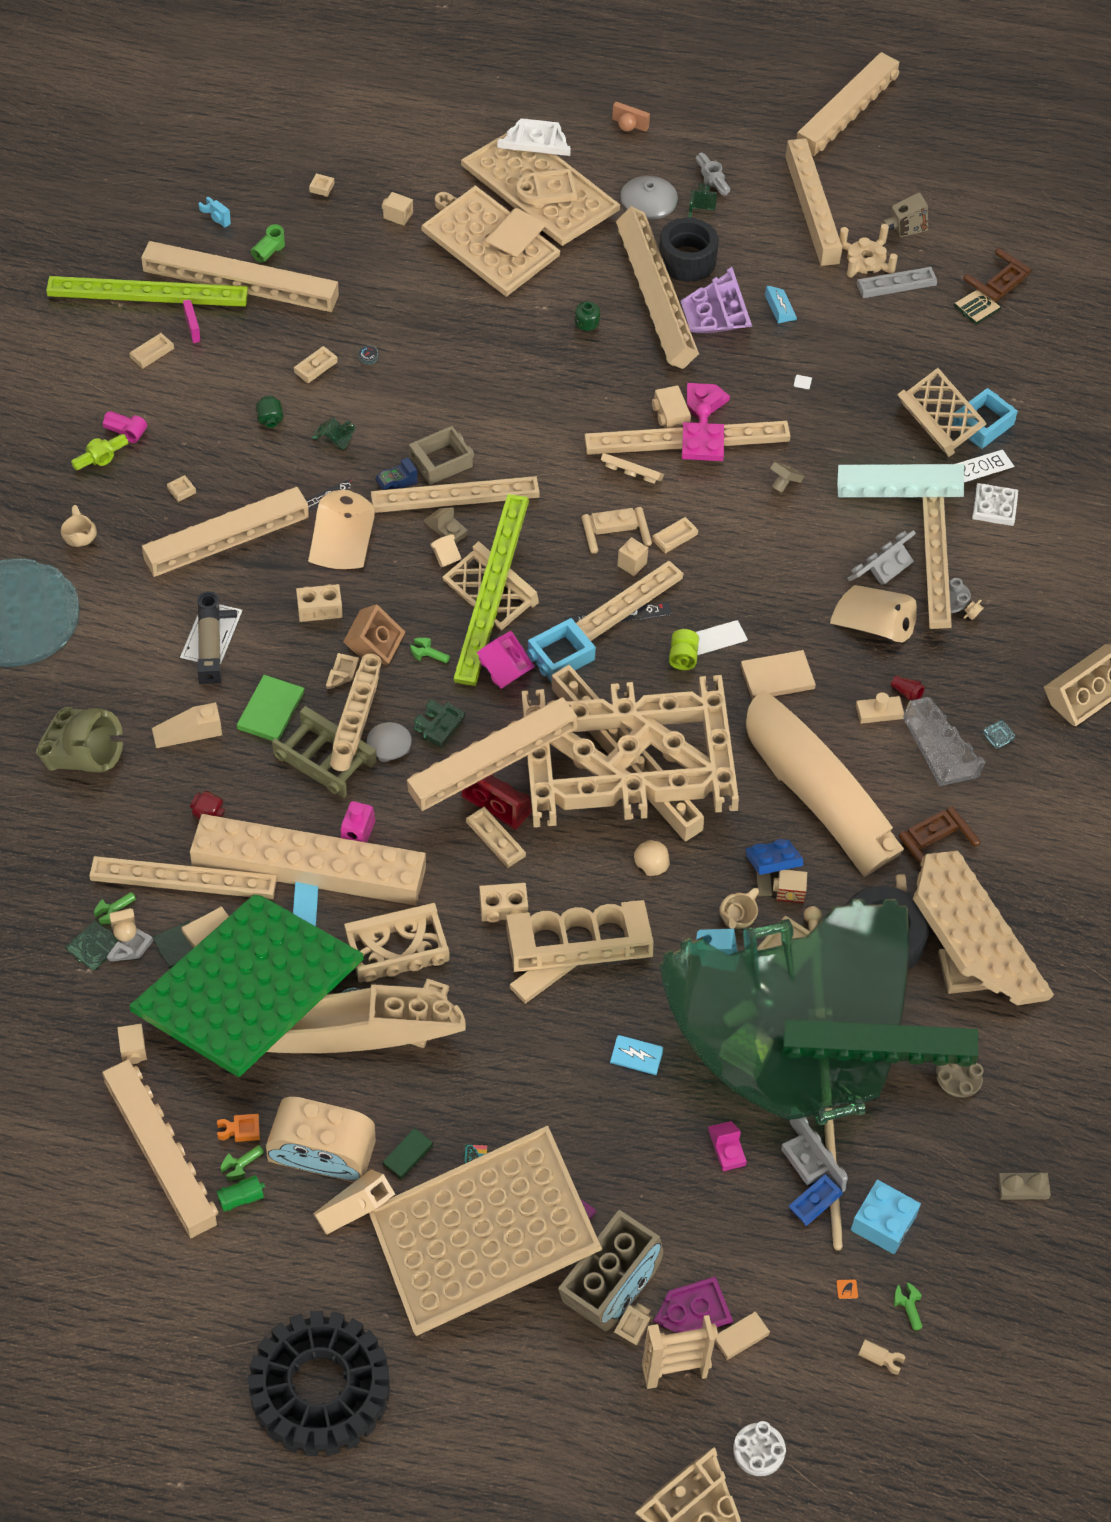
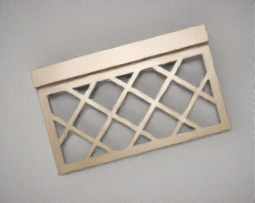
M939 368L935 369L907 392L902 390L898 394L901 403L948 457L955 453L954 449L986 425L984 419ZM937 376L942 379L941 386H931V381ZM919 390H926L924 399L915 398L913 395ZM940 391L939 398L928 399L929 392ZM952 391L953 399H942L943 392ZM927 403L937 404L936 412H927ZM941 404H952L950 413L940 412ZM955 404L965 405V412L954 413ZM939 417H949L948 426L939 425ZM953 417L963 418L962 426H952ZM967 418H976L979 421L973 427L966 426ZM951 431H961L960 437L952 441L950 438Z
M480 542L473 546V551L443 576V581L473 607H475V600H477L478 595H468L466 587H478L479 593L482 574L485 573L491 552ZM475 559L479 563V569H467V564ZM509 569L505 586L508 588V594H502L501 599H508L507 607H498L497 613L507 612V617L501 623L496 618L494 621V626L500 631L529 606L533 608L539 603L537 591L511 569ZM456 574H464L463 582H454L451 578ZM467 574H479L478 582H467ZM511 599H520L524 602L519 607H510Z

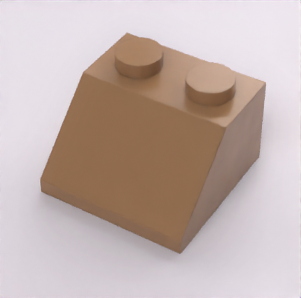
M376 604L359 611L343 642L356 655L363 657L366 654H375L380 657L381 664L388 665L405 631Z

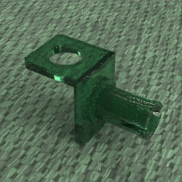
M704 183L698 186V190H691L688 218L692 216V208L716 209L717 193L710 192L708 184L703 188Z
M333 417L320 424L312 438L315 440L325 434L341 450H344L352 438V433L355 432L354 423L351 424V421L340 424Z

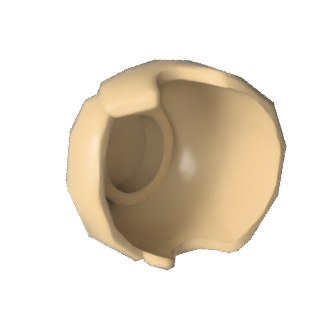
M647 840L640 844L634 852L637 867L642 868L648 876L660 875L670 865L668 850L661 842Z

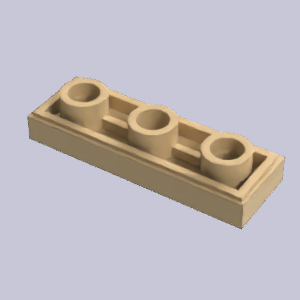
M606 453L602 454L601 460L606 462L605 467L617 470V467L625 469V474L636 477V474L643 475V480L654 484L656 480L662 481L664 474Z

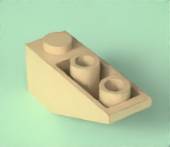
M371 1169L313 1214L324 1233L329 1234L377 1209L394 1196L395 1193L384 1174Z

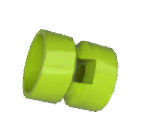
M680 629L672 634L669 663L672 667L679 670H690L696 666L700 640L696 632Z

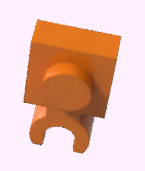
M259 1114L234 1115V1122H229L226 1119L217 1121L218 1128H226L224 1132H217L219 1140H226L231 1136H235V1142L260 1140Z

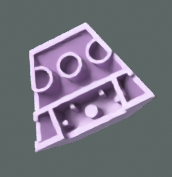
M732 267L727 270L728 273L719 279L717 277L714 278L713 283L707 287L699 288L681 300L691 332L715 333L752 327Z

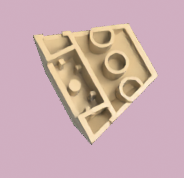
M715 1447L686 1466L650 1496L635 1512L636 1515L646 1522H741L733 1497L730 1496L725 1482L726 1477L724 1472L721 1471L717 1460Z

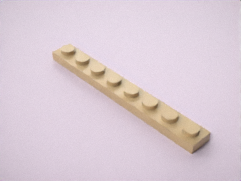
M537 476L371 491V500L374 511L377 513L506 501L507 494L525 496L528 499L539 498Z
M94 856L90 880L245 897L261 895L267 899H274L277 875Z

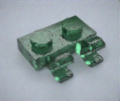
M430 699L425 705L427 707L425 713L435 718L431 722L418 714L413 721L416 723L413 729L423 733L424 739L442 748L465 718V712L448 702L441 706L436 701Z

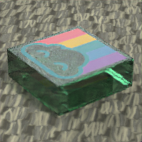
M464 1143L463 1165L487 1154L489 1145Z

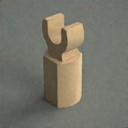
M866 1339L858 1355L880 1366H887L891 1373L897 1375L901 1368L895 1366L893 1361L903 1363L905 1360L903 1354L890 1353L888 1349Z

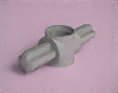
M699 153L696 156V161L701 167L705 185L716 187L721 195L726 196L730 192V187L725 182L722 165L719 162L710 161L706 154Z

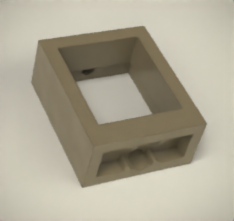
M453 426L409 444V458L429 486L473 467L474 452L470 446L465 444L463 436L460 432L457 433ZM451 445L459 457L435 467L427 457V454Z

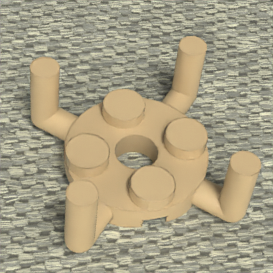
M887 224L881 225L879 239L876 242L863 237L859 241L850 244L847 242L848 228H841L839 239L842 248L848 251V277L852 278L857 272L867 274V271L876 273L880 270L889 274L895 272L898 258L896 254H891L889 263H885L887 250L883 245L886 243L889 229Z

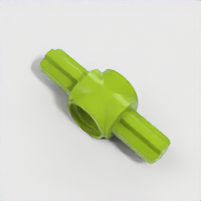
M121 434L109 441L106 439L101 440L100 438L93 439L87 445L86 453L71 461L72 466L75 470H80L91 463L94 465L98 464L99 466L107 465L113 459L114 451L128 444L127 437Z

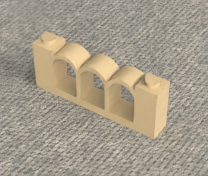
M644 900L621 902V906L605 904L595 909L593 913L588 909L575 907L568 909L561 916L552 911L537 912L531 917L529 912L506 915V929L514 972L653 957V937ZM605 923L617 924L623 929L625 937L601 940L598 927ZM575 926L584 927L590 931L593 941L568 943L566 931ZM541 930H551L559 936L561 944L536 947L534 934Z

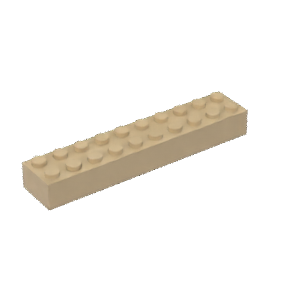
M205 814L201 815L190 850L191 863L194 867L277 875V882L294 885L295 882L318 886V889L414 906L417 905L426 869V853Z

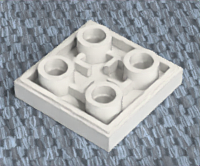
M977 483L972 519L1014 526L1018 490Z

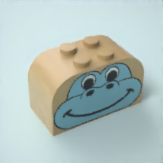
M286 1097L281 1100L266 1144L268 1162L355 1182L367 1171L376 1142L375 1124L370 1118L354 1110L300 1097Z

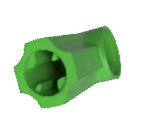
M270 225L266 229V235L251 249V255L256 261L260 263L265 262L275 251L284 248L283 228L280 225Z

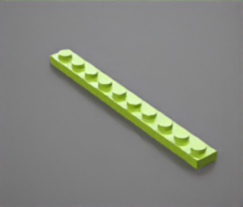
M49 276L46 290L47 296L168 303H183L184 300L190 299L192 304L246 307L248 286Z
M507 494L454 675L455 683L476 686L482 666L477 652L487 646L528 507V497Z

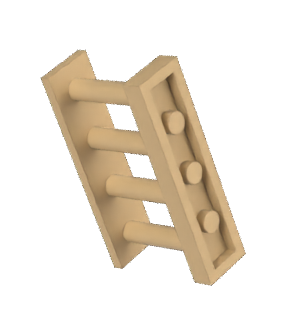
M709 1315L704 1316L702 1328L665 1335L660 1333L658 1324L647 1327L642 1359V1369L647 1389L656 1388L658 1379L662 1377V1374L699 1368L701 1378H707L708 1370L712 1368L711 1356L715 1339H718L717 1327L715 1323L711 1324Z

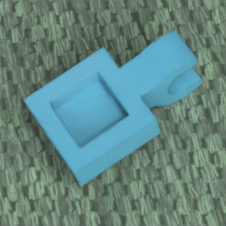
M207 197V205L201 202L198 203L199 210L203 213H211V217L216 223L221 224L223 227L231 224L229 209L217 200L213 201L210 197Z

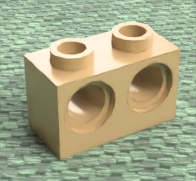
M339 584L296 588L300 622L343 618Z
M526 883L480 886L479 899L482 921L497 922L499 920H506V915L528 912Z

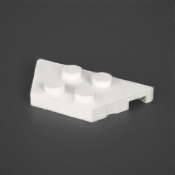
M520 119L514 127L507 131V136L504 139L500 138L497 142L498 148L567 156H570L571 148L567 145L566 137L561 132L558 122Z

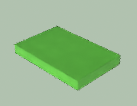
M263 675L237 723V729L271 741L274 739L279 741L305 692L304 688Z

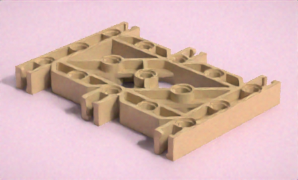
M722 675L713 676L715 691L709 692L708 686H706V676L699 677L700 697L692 691L644 695L636 703L633 682H628L627 692H624L625 698L621 699L617 698V689H620L619 684H611L612 704L604 699L568 701L567 703L577 716L582 715V717H577V729L550 744L570 757L577 768L586 769L595 776L553 780L549 744L527 755L534 827H540L542 812H538L539 810H549L550 820H547L548 826H557L555 804L564 810L614 806L622 799L624 819L629 820L633 819L631 804L629 803L639 802L638 807L641 809V818H647L646 797L655 803L704 799L710 791L713 792L715 812H722V803L725 801L724 797L720 796L730 795L732 800L731 805H729V811H738L739 797ZM544 689L536 690L538 705L530 706L531 700L528 698V691H522L524 717L530 712L537 711L546 706ZM703 721L708 757L687 743L681 733L670 731L663 725ZM628 728L631 730L628 735L619 739L618 746L608 756L598 751L591 740L581 739L573 733ZM650 744L660 750L666 760L677 762L686 768L630 773L626 770L629 766L639 761L640 754Z

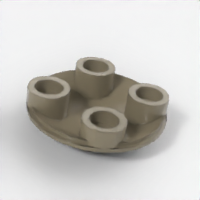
M948 1063L944 1066L937 1065L936 1078L941 1088L948 1094L955 1097H969L981 1088L984 1071L983 1067L978 1063L969 1067Z

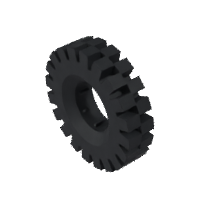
M310 1311V1318L303 1319L302 1313L289 1318V1325L285 1327L281 1322L271 1330L272 1337L270 1339L267 1337L263 1338L258 1345V1355H253L250 1364L251 1374L248 1375V1384L255 1417L261 1428H266L267 1435L274 1442L282 1441L284 1448L294 1453L300 1448L304 1449L306 1456H318V1451L326 1450V1454L329 1456L340 1453L339 1447L344 1445L349 1450L360 1443V1436L368 1437L376 1428V1420L381 1421L385 1413L386 1401L389 1400L390 1383L389 1366H387V1357L384 1349L378 1346V1339L371 1330L365 1332L363 1324L354 1318L350 1322L345 1321L344 1314L332 1311L330 1317H324L323 1311ZM323 1358L331 1360L333 1364L337 1363L344 1370L343 1377L347 1379V1383L336 1399L328 1403L311 1404L306 1402V1399L302 1400L295 1394V1383H292L293 1376L296 1371L299 1372L300 1366L307 1361Z

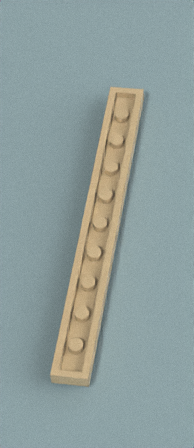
M787 421L724 425V446L790 442ZM683 427L586 433L584 438L586 453L590 455L682 449Z
M922 497L929 628H951L944 497Z

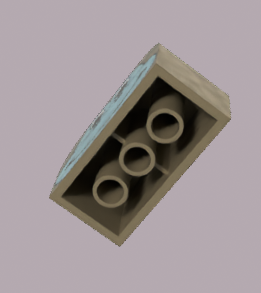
M621 1210L617 1211L597 1237L603 1250L581 1259L558 1288L564 1304L604 1331L613 1328L622 1318L628 1305L635 1301L653 1277L663 1257L660 1236Z

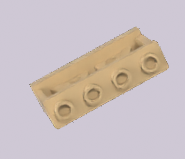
M435 903L344 924L348 945L357 950L355 941L361 940L366 948L360 951L363 953V957L367 953L372 952L369 956V962L371 960L377 961V963L364 965L361 962L355 968L358 982H372L377 978L393 977L402 972L418 971L423 967L439 966L449 961V948ZM433 924L435 934L425 933L426 925ZM413 928L411 933L405 931L406 929ZM398 932L402 937L414 940L403 954H395L382 948L389 940L390 933ZM383 935L384 937L380 941H378L379 938L376 937ZM423 939L434 940L438 944V948L425 951L426 947L432 948V945L427 941H423Z

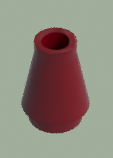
M896 675L891 682V687L910 701H919L925 691V686L921 685L920 681Z

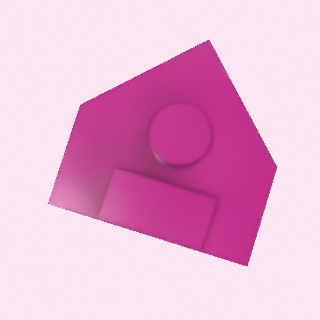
M687 383L686 405L689 412L698 419L699 417L695 410L699 403H708L712 408L711 413H713L730 400V396L716 384Z

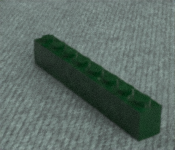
M785 1019L783 1027V1055H788L790 1058L811 1056L818 1060L831 1057L837 1058L840 1061H848L850 1059H861L864 1062L885 1060L887 1063L909 1061V1063L915 1065L929 1062L938 1066H944L949 1063L958 1064L961 1067L976 1065L978 1059V1029Z

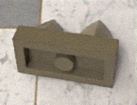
M999 1173L998 1175L1001 1200L1049 1199L1051 1196L1048 1173Z

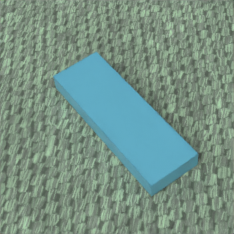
M295 882L293 914L316 926L318 886Z

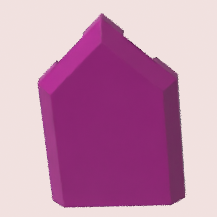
M714 1276L669 1290L653 1322L675 1333L701 1329L703 1318L706 1315H709L711 1324L715 1323L716 1327L733 1323V1319L717 1278Z

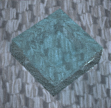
M1003 720L984 729L983 733L996 749L1013 741L1015 738V734Z

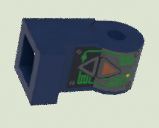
M407 457L401 460L400 465L381 471L375 480L381 490L407 488L418 483L417 469Z

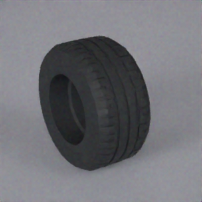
M890 886L869 887L857 892L845 905L839 924L838 942L844 956L856 968L876 976L899 975L914 967L922 957L928 939L929 923L914 902L913 896L909 893ZM873 920H885L896 925L904 937L894 942L878 941L865 931L863 925Z

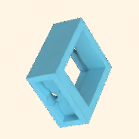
M985 389L969 401L976 411L983 405H986L1001 417L990 427H982L968 438L981 449L1014 425L1018 411L990 389ZM965 405L955 413H964ZM954 417L952 426H962L963 418ZM967 418L966 426L973 427L978 422L974 418Z
M570 618L528 640L527 655L532 662L538 665L541 674L552 683V675L564 667L570 665L574 670H577L594 661L596 647L574 620ZM566 637L577 652L553 664L542 648Z

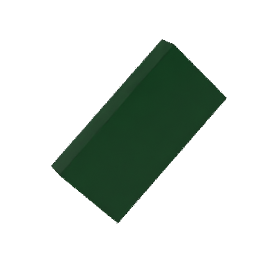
M414 1128L382 1162V1165L402 1180L433 1147V1142Z

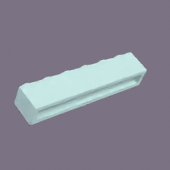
M964 464L838 465V497H964Z

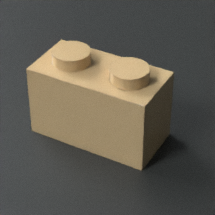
M679 386L655 390L652 407L658 413L660 426H663L664 429L683 427V422H690L691 414Z

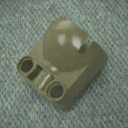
M64 707L58 711L48 726L36 749V754L46 768L51 771L70 769L92 773L104 772L113 768L120 758L123 742L111 740L110 736L123 735L122 726L118 718L106 709L89 708L82 710Z

